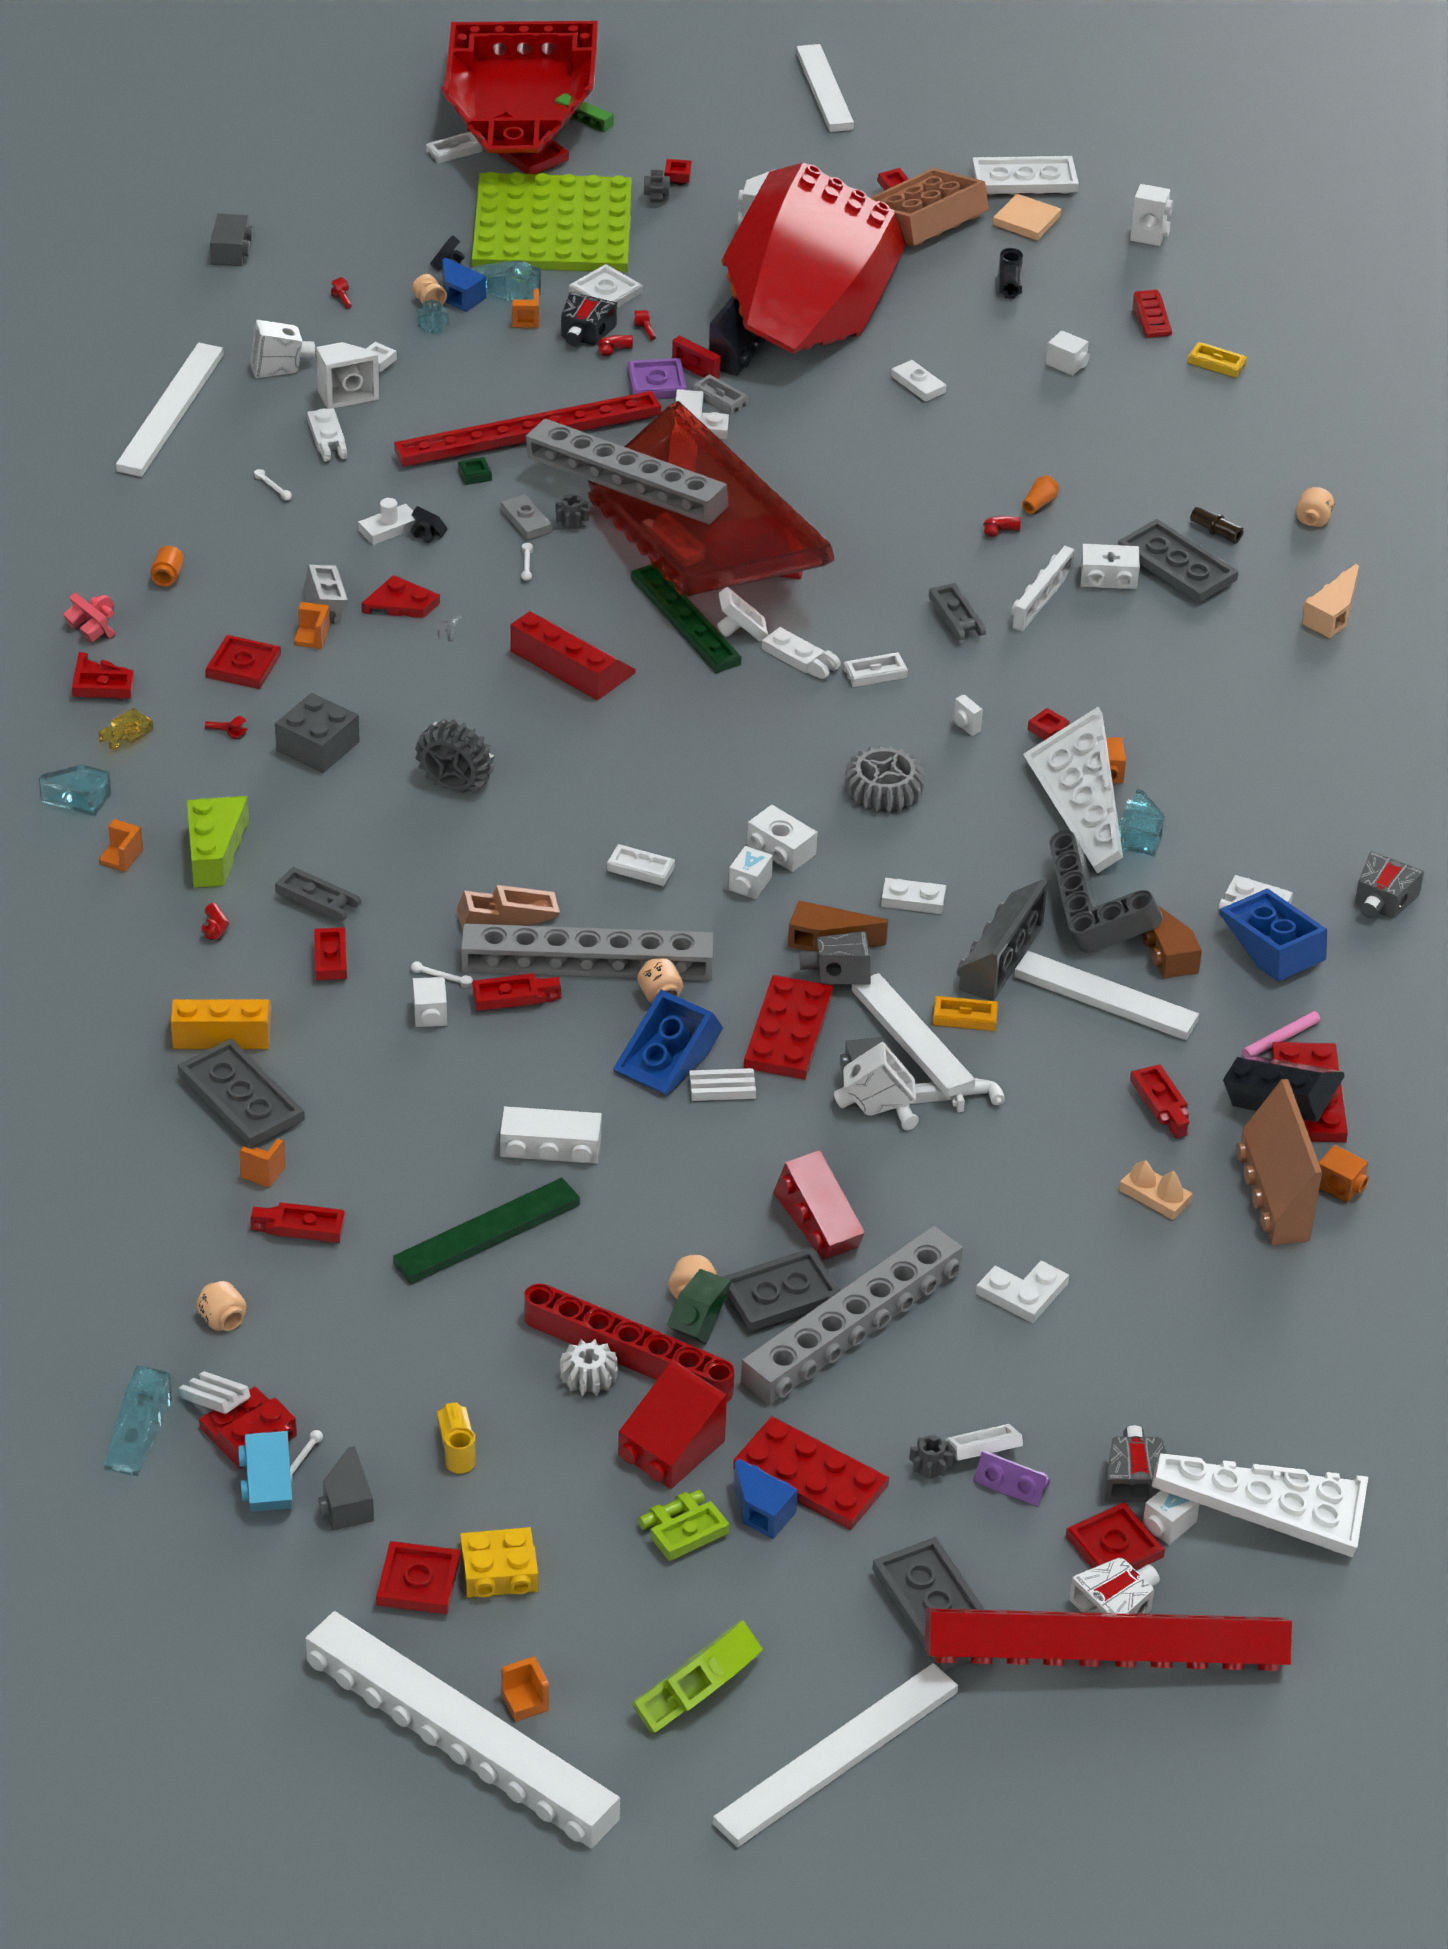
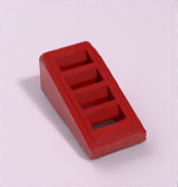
M1159 290L1136 291L1133 296L1132 309L1146 338L1172 335L1170 322Z

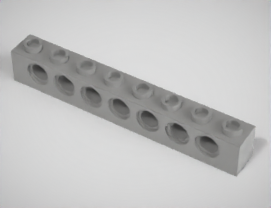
M544 419L526 435L529 459L709 525L729 507L727 484L557 422Z
M464 924L461 948L462 972L637 978L639 971L647 961L663 958L670 960L675 965L682 980L712 981L713 932Z
M936 1226L931 1227L742 1359L741 1383L768 1405H771L779 1398L788 1396L793 1388L805 1380L812 1379L824 1366L836 1362L848 1349L860 1345L872 1332L885 1327L892 1318L901 1312L909 1310L913 1303L923 1296L933 1293L937 1286L947 1279L954 1278L962 1267L963 1247Z

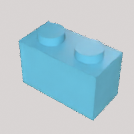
M288 1431L245 1434L246 1445L239 1446L240 1467H247L248 1480H241L242 1502L249 1501L250 1512L293 1509Z

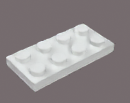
M1072 156L972 158L974 178L985 181L987 195H1016L1019 193L1067 194L1078 192L1079 182Z

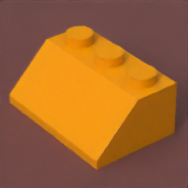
M173 999L171 1012L173 1049H211L231 1038L242 1049H269L272 1002L269 999Z

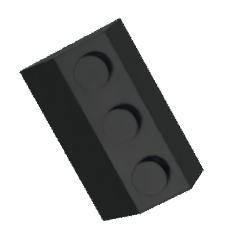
M732 296L710 323L709 350L721 356V372L738 376L744 367H748L752 357L760 352L766 339L745 329L743 317L738 310L740 307L739 300L734 299V296Z
M1251 1056L1237 1057L1225 1075L1223 1082L1232 1106L1257 1111L1282 1079H1288L1303 1120L1318 1122L1345 1075L1342 1071Z

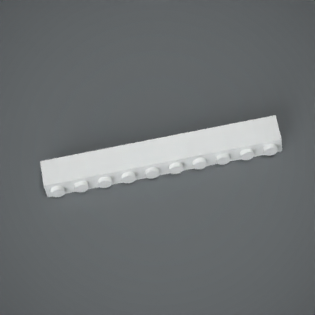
M333 1611L305 1638L307 1661L315 1670L325 1672L334 1678L342 1688L357 1693L364 1698L368 1705L381 1709L390 1715L398 1725L408 1727L420 1735L428 1745L437 1746L446 1752L454 1762L459 1765L464 1764L476 1772L484 1782L494 1784L505 1791L514 1802L523 1803L535 1811L540 1819L545 1822H551L565 1831L567 1836L573 1841L582 1842L592 1849L620 1820L619 1796L336 1611Z

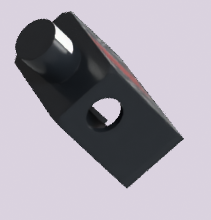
M570 292L561 315V336L572 346H577L580 342L591 345L598 344L599 340L604 338L617 325V302Z

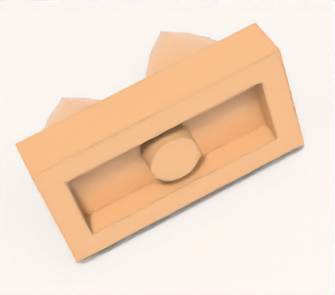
M1147 1161L1136 1163L1132 1170L1120 1181L1119 1191L1171 1220H1174L1192 1203L1193 1193L1182 1188L1175 1171L1161 1176L1153 1171Z

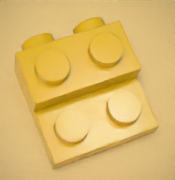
M531 1527L460 1533L467 1598L538 1592V1567Z

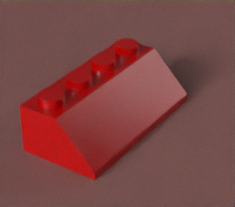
M531 611L510 624V651L597 701L636 673V669Z

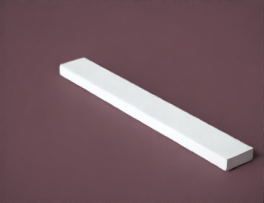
M198 342L117 461L116 472L139 477L144 475L224 356L223 347Z
M932 1663L714 1815L713 1825L737 1848L956 1695L958 1693V1684L937 1665Z

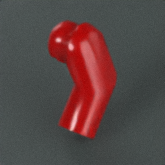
M612 335L601 338L597 345L600 355L610 356L613 353V349H632L633 335Z
M1004 515L989 517L983 523L985 527L984 534L989 537H995L998 535V529L1020 531L1021 517Z
M210 903L204 910L209 918L207 920L209 924L207 926L203 924L201 930L207 939L216 940L223 935L229 926V920L218 904Z

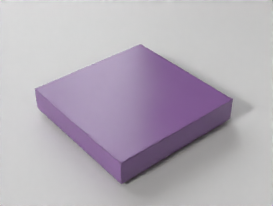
M681 358L628 361L627 369L632 394L652 391L657 399L676 398L677 389L687 390Z

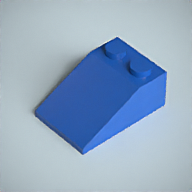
M1268 888L1220 909V916L1258 968L1277 981L1286 979L1326 960L1327 928Z
M660 989L613 1070L662 1094L668 1095L689 1074V1071L693 1070L708 1055L723 1027L713 1012Z

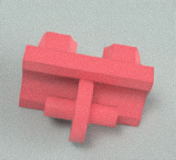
M76 592L69 597L73 605L63 616L74 629L86 620L87 622L79 629L87 640L93 643L102 634L108 639H111L116 634L107 625V617L111 618L114 615V602L109 596L92 597L90 603Z

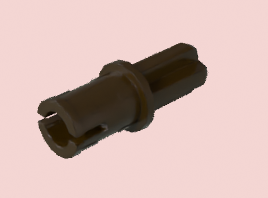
M1195 507L1190 515L1191 521L1209 529L1212 535L1218 534L1235 544L1243 536L1244 528L1224 519L1222 514L1215 515L1201 507Z

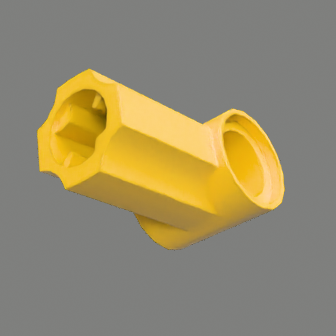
M457 1402L445 1404L441 1410L437 1411V1421L445 1452V1466L448 1470L457 1474L467 1473L474 1469L476 1465L475 1434L471 1430L466 1407L460 1406Z

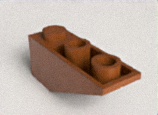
M799 900L789 922L788 947L805 951H817V938L864 931L867 934L869 947L886 945L889 919Z
M1158 905L1163 915L1161 924L1153 930L1142 933L1144 945L1150 948L1153 965L1159 968L1163 978L1199 973L1202 949L1193 930Z

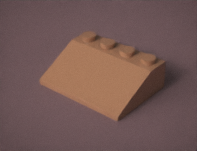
M932 168L870 197L876 202L880 201L887 204L891 210L895 211L905 243L909 246H919L923 244L924 240L942 235L943 231L957 228L962 222L976 219L979 217V214L989 210L985 181L937 168Z
M1282 1079L1244 1126L1241 1142L1236 1144L1237 1159L1244 1164L1245 1182L1252 1187L1253 1205L1255 1209L1260 1210L1261 1228L1263 1232L1268 1233L1271 1245L1310 1241L1322 1170L1289 1080Z

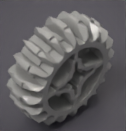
M880 745L878 749L868 747L867 752L858 751L857 756H851V760L845 769L844 784L849 793V798L855 799L857 805L864 804L865 810L872 807L876 809V812L880 809L886 810L888 813H890L891 809L901 812L903 806L911 807L912 802H918L922 790H924L925 773L920 760L914 759L912 753L905 754L904 749L894 750L893 746L888 749Z

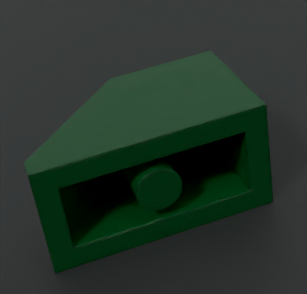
M699 1269L680 1292L666 1326L676 1333L707 1344L732 1281Z

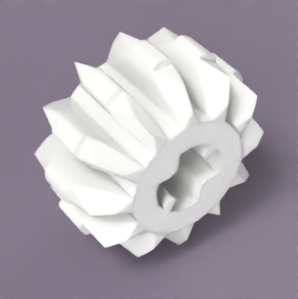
M581 1339L578 1346L569 1344L566 1353H563L560 1359L562 1383L567 1384L570 1392L580 1390L582 1397L586 1392H592L597 1396L600 1389L609 1391L611 1383L616 1381L618 1375L617 1357L615 1352L610 1351L608 1343L598 1345L596 1339L591 1343H585Z

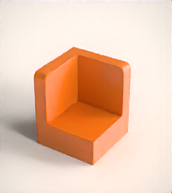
M534 289V300H512V328H539V289Z
M301 602L298 608L299 628L294 638V645L322 649L330 629L329 605Z
M113 819L108 826L110 845L100 856L99 861L101 865L126 872L143 851L142 831L139 826Z
M277 1139L268 1151L257 1147L253 1150L243 1146L239 1151L241 1178L270 1188L286 1167L284 1140Z
M535 1656L501 1668V1696L515 1722L549 1711V1683Z

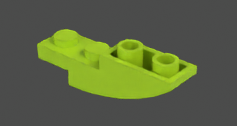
M741 1620L687 1659L681 1667L631 1702V1705L650 1733H656L680 1714L689 1711L722 1686L759 1655L763 1648L745 1621Z

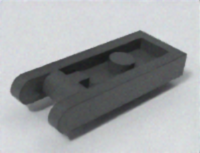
M956 583L929 589V599L958 641L965 639V631L975 630L979 636L986 634L985 625Z
M292 867L275 883V892L339 922H343L347 918V913L342 909L345 904L353 908H357L361 904V899L356 894L295 867Z

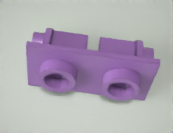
M982 1451L974 1482L1039 1506L1042 1493L1047 1491L1051 1479L1047 1477L1045 1472H1038L999 1457L995 1453L991 1454Z

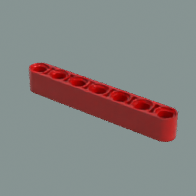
M546 1284L530 1285L524 1292V1319L527 1325L576 1346H578L581 1339L585 1343H591L596 1339L598 1345L608 1343L610 1351L615 1352L617 1364L655 1380H658L672 1361H675L727 1395V1402L732 1399L734 1395L735 1370L732 1363L726 1359Z

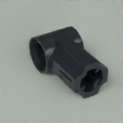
M1006 248L1000 253L998 270L999 293H1002L1005 298L1015 299L1017 295L1022 294L1023 253L1016 248Z

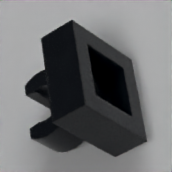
M452 235L430 262V265L438 270L442 266V259L445 257L460 264L465 256L462 252L454 250L460 241Z
M416 506L411 514L417 522L411 527V534L417 538L422 531H425L422 539L426 543H430L433 540L434 534L443 537L448 530L439 516L419 506Z

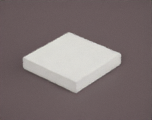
M605 264L569 285V293L575 292L617 302L618 308L643 293V285Z

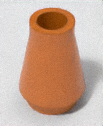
M1048 475L1036 478L1029 493L1022 502V508L1027 513L1034 514L1038 509L1057 497L1059 485L1055 479Z

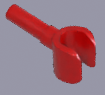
M343 277L337 278L332 281L334 287L331 288V295L334 297L338 296L346 309H350L352 304L345 294L349 290L348 283Z
M635 310L634 325L644 326L651 341L655 340L656 336L650 325L649 311Z
M239 715L229 723L205 722V728L226 731L233 739L239 738L248 730L241 727L246 722V719Z

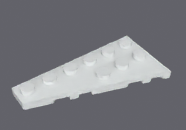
M1161 1453L1156 1462L1151 1487L1353 1557L1358 1547L1368 1477L1356 1476L1355 1480L1340 1479L1339 1473L1326 1472L1325 1477L1309 1475L1304 1469L1253 1464L1252 1468L1236 1467V1463L1233 1461L1224 1460L1221 1465L1206 1464L1201 1458Z

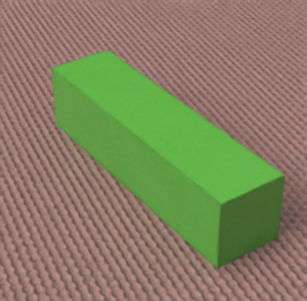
M564 93L555 99V103L568 106L571 96ZM585 101L582 102L571 117L602 132L614 126L613 113Z

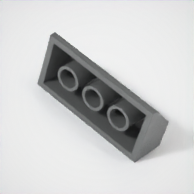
M1042 879L1011 892L1005 903L1001 902L998 905L994 919L987 921L981 938L974 940L967 959L962 958L958 965L957 975L960 976L959 990L990 1001L995 1000L1043 928L1048 881Z

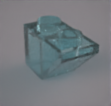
M1137 789L1133 800H1127L1124 817L1126 818H1120L1118 824L1121 846L1123 850L1155 857L1162 839L1165 815L1143 790Z

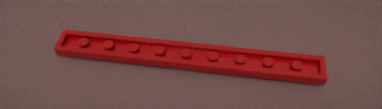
M648 391L394 442V451L402 466L417 465L418 463L442 460L483 450H492L512 444H521L526 442V435L544 419L582 431L661 415V405L654 393Z

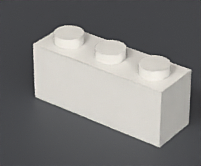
M504 1106L500 1132V1157L598 1164L602 1113Z

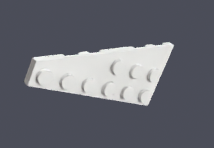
M1096 707L1023 755L1070 831L1076 836L1083 852L1098 874L1123 858L1103 713L1099 707Z

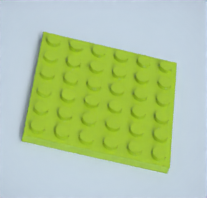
M519 172L512 174L480 173L472 268L595 271L607 264L619 272H628L632 177L620 175L605 177L598 175L574 176L572 174L548 175L546 173L522 174Z

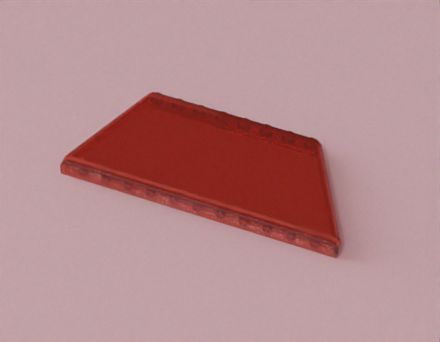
M680 401L669 405L624 447L727 484L729 507L710 525L587 480L590 487L588 497L595 508L599 507L603 516L606 519L610 518L617 531H623L629 543H635L642 556L646 555L655 569L659 568L667 581L671 580L680 594L684 593L686 596L819 568L834 561L831 543Z

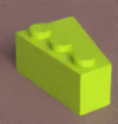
M248 796L187 800L194 888L225 886L235 861L234 855L237 848H240L242 835L249 825Z

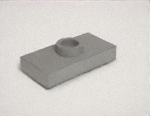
M526 494L501 502V511L527 540L552 532V524Z

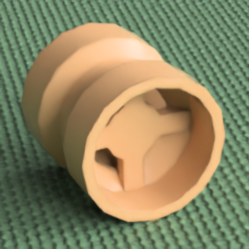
M420 275L413 282L412 291L425 308L435 310L445 303L447 293L432 275Z

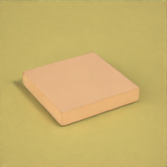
M1016 194L993 217V225L1034 240H1039L1061 217L1062 209Z

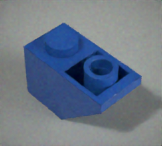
M446 257L442 259L443 287L447 293L446 303L467 312L486 299V276Z
M741 1459L735 1462L734 1489L743 1523L774 1539L796 1513L798 1489L792 1487L786 1481L779 1480L765 1473L755 1465H750Z

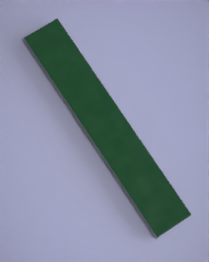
M657 563L631 571V579L715 673L741 665L742 657Z
M561 1177L393 1255V1264L409 1283L413 1284L579 1206L580 1197Z

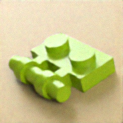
M700 1489L690 1494L683 1492L675 1496L674 1501L664 1506L657 1504L649 1508L648 1513L638 1517V1523L642 1530L655 1526L651 1528L650 1538L668 1561L730 1533L729 1522L712 1501L699 1506V1504L705 1502L704 1494Z

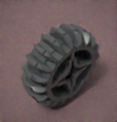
M442 719L440 722H434L429 725L419 736L420 739L415 747L417 751L415 759L420 762L419 769L426 771L425 777L432 778L435 781L434 785L440 784L443 788H449L453 791L460 790L462 793L468 790L475 793L489 780L495 766L493 764L494 755L490 753L491 746L484 744V736H478L475 733V729H468L465 722L458 725L455 719L450 722Z

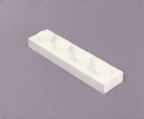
M1064 545L1057 555L1054 554L1045 570H1040L1035 582L1027 586L1021 599H1017L1011 609V615L1014 616V629L1023 632L1071 574L1075 549Z

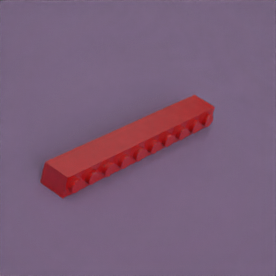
M926 1608L925 1653L929 1656H934V1662L956 1663V1657H971L970 1662L975 1664H992L993 1658H1007V1664L1028 1665L1029 1659H1043V1665L1064 1666L1066 1659L1079 1660L1080 1666L1099 1667L1101 1666V1660L1115 1661L1116 1667L1126 1668L1137 1667V1661L1151 1662L1150 1667L1172 1668L1173 1662H1186V1668L1208 1669V1663H1222V1669L1244 1670V1664H1258V1670L1279 1671L1280 1665H1291L1292 1621L1285 1617Z

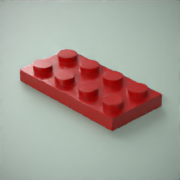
M505 109L484 118H498L504 115L510 117L519 116L509 109ZM555 141L539 153H497L525 174H537L540 171L569 160V151Z
M772 975L744 1058V1068H753L756 1071L806 1080L831 1003L833 986Z
M1272 1043V1059L1340 1071L1336 1043ZM1341 1083L1318 1122L1303 1120L1311 1142H1347L1348 1129Z
M773 1416L768 1419L733 1460V1469H735V1462L741 1459L750 1465L759 1467L765 1473L779 1480L788 1482L792 1487L798 1489V1503L849 1530L853 1529L889 1484V1476Z

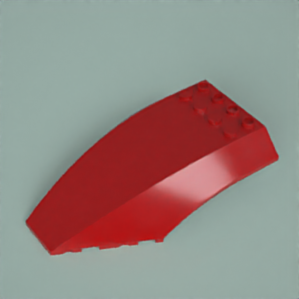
M598 21L451 22L446 76L441 91L485 152L539 153L555 140L575 111L593 90L596 71ZM564 93L571 96L568 106L555 103V99ZM505 109H509L519 116L510 117L504 115L498 118H484Z
M803 162L768 173L721 262L728 269L726 277L731 283L730 288L734 299L739 300L740 307L738 310L743 317L745 329L793 354L800 352L801 349H811L817 343L823 346L834 343L835 340H845L851 334L856 337L861 336L906 243L895 211L891 210L887 204L880 201L876 202L867 197L863 191L852 189L844 185V182L839 178L830 177L822 173L818 167L811 164L807 165Z

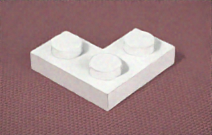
M1042 1260L1024 1280L994 1266L977 1284L976 1294L1033 1324L1068 1285L1069 1274Z

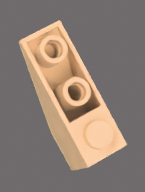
M1355 564L1347 571H1343L1330 584L1324 585L1318 593L1307 598L1303 605V625L1329 639L1347 626L1359 565Z

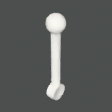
M257 469L254 471V478L267 483L281 494V498L284 501L291 499V492L283 490L265 476L264 470Z
M531 543L522 544L524 571L521 573V578L523 581H529L532 578L529 569L530 553L533 552V545Z
M418 961L413 962L411 965V970L415 974L423 972L460 983L462 988L472 987L473 979L470 976H455L425 967Z
M314 1430L310 1433L309 1442L290 1466L291 1484L294 1472L314 1445L323 1440L321 1431Z

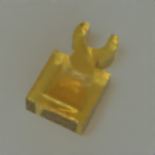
M132 708L111 720V727H105L98 732L99 742L103 743L108 740L109 749L115 750L121 746L122 741L127 740L129 743H133L153 731V721L135 708Z

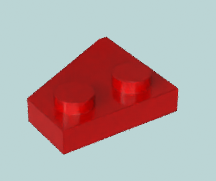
M392 575L361 603L362 612L366 614H371L373 608L388 610V615L390 616L406 615L414 618H425L440 604V594Z
M79 652L72 684L73 697L131 699L135 681L134 671L125 667L115 666L113 663L103 659L100 661V664L88 660L87 653Z

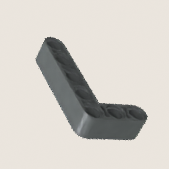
M1062 830L1051 837L1049 845L1068 927L1081 951L1086 953L1095 952L1153 930L1161 924L1163 915L1152 893L1148 890L1135 891L1097 906L1086 857L1076 836L1070 830Z

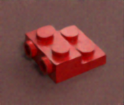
M256 1386L249 1389L251 1396L249 1399L228 1413L224 1414L213 1410L199 1418V1428L239 1469L243 1468L240 1467L239 1446L246 1445L245 1434L288 1431V1443L297 1436L296 1417L276 1397L269 1400Z

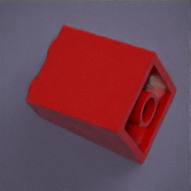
M672 1361L619 1430L618 1455L627 1463L634 1464L646 1472L654 1481L661 1482L672 1489L725 1442L727 1395L680 1364Z

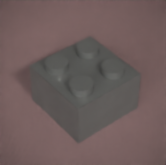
M311 692L275 723L276 751L324 773L360 742L359 715Z

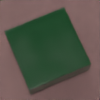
M485 457L458 461V470L465 485L492 481V472Z

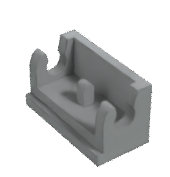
M308 565L303 587L306 601L308 603L329 605V611L335 612L333 614L334 622H338L342 615L343 606L347 605L348 599L336 565Z

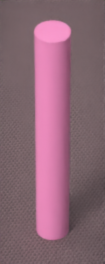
M1312 1011L1243 1048V1057L1257 1056L1272 1048L1273 1042H1283L1321 1021L1319 1013Z

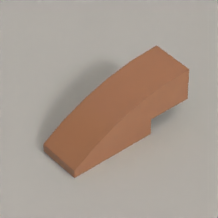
M496 885L493 894L464 891L457 906L462 929L464 924L529 926L557 918L560 914L554 892Z

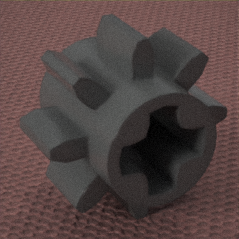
M651 170V176H644V195H650V202H662V196H669L670 177L663 176V170Z
M576 494L564 496L562 503L556 502V521H562V525L568 529L581 527L583 521H589L588 501L583 502L582 497Z
M929 1435L924 1438L919 1437L917 1447H910L909 1460L913 1461V1471L919 1472L928 1479L940 1475L945 1476L946 1467L952 1466L953 1453L949 1452L950 1443L948 1441L944 1442L943 1439L936 1435Z

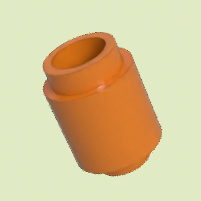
M163 546L157 551L150 569L151 578L155 584L167 587L178 579L185 560L183 553L178 548Z

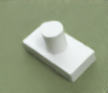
M385 498L380 502L381 513L358 521V531L374 545L409 532L411 527L417 522L411 516L413 510L407 504L397 507L395 499Z
M726 587L719 592L722 611L728 615L717 623L719 630L724 636L729 637L740 627L745 629L759 642L768 636L764 616L730 588Z

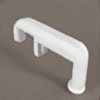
M975 1078L974 1089L948 1098L934 1082L915 1084L916 1101L911 1104L951 1100L953 1107L956 1106L957 1112H964L965 1100L963 1096L988 1093L991 1103L996 1106L1003 1104L1005 1097L997 1083ZM909 1104L896 1108L904 1130H911L917 1126L919 1118L916 1114L912 1113Z

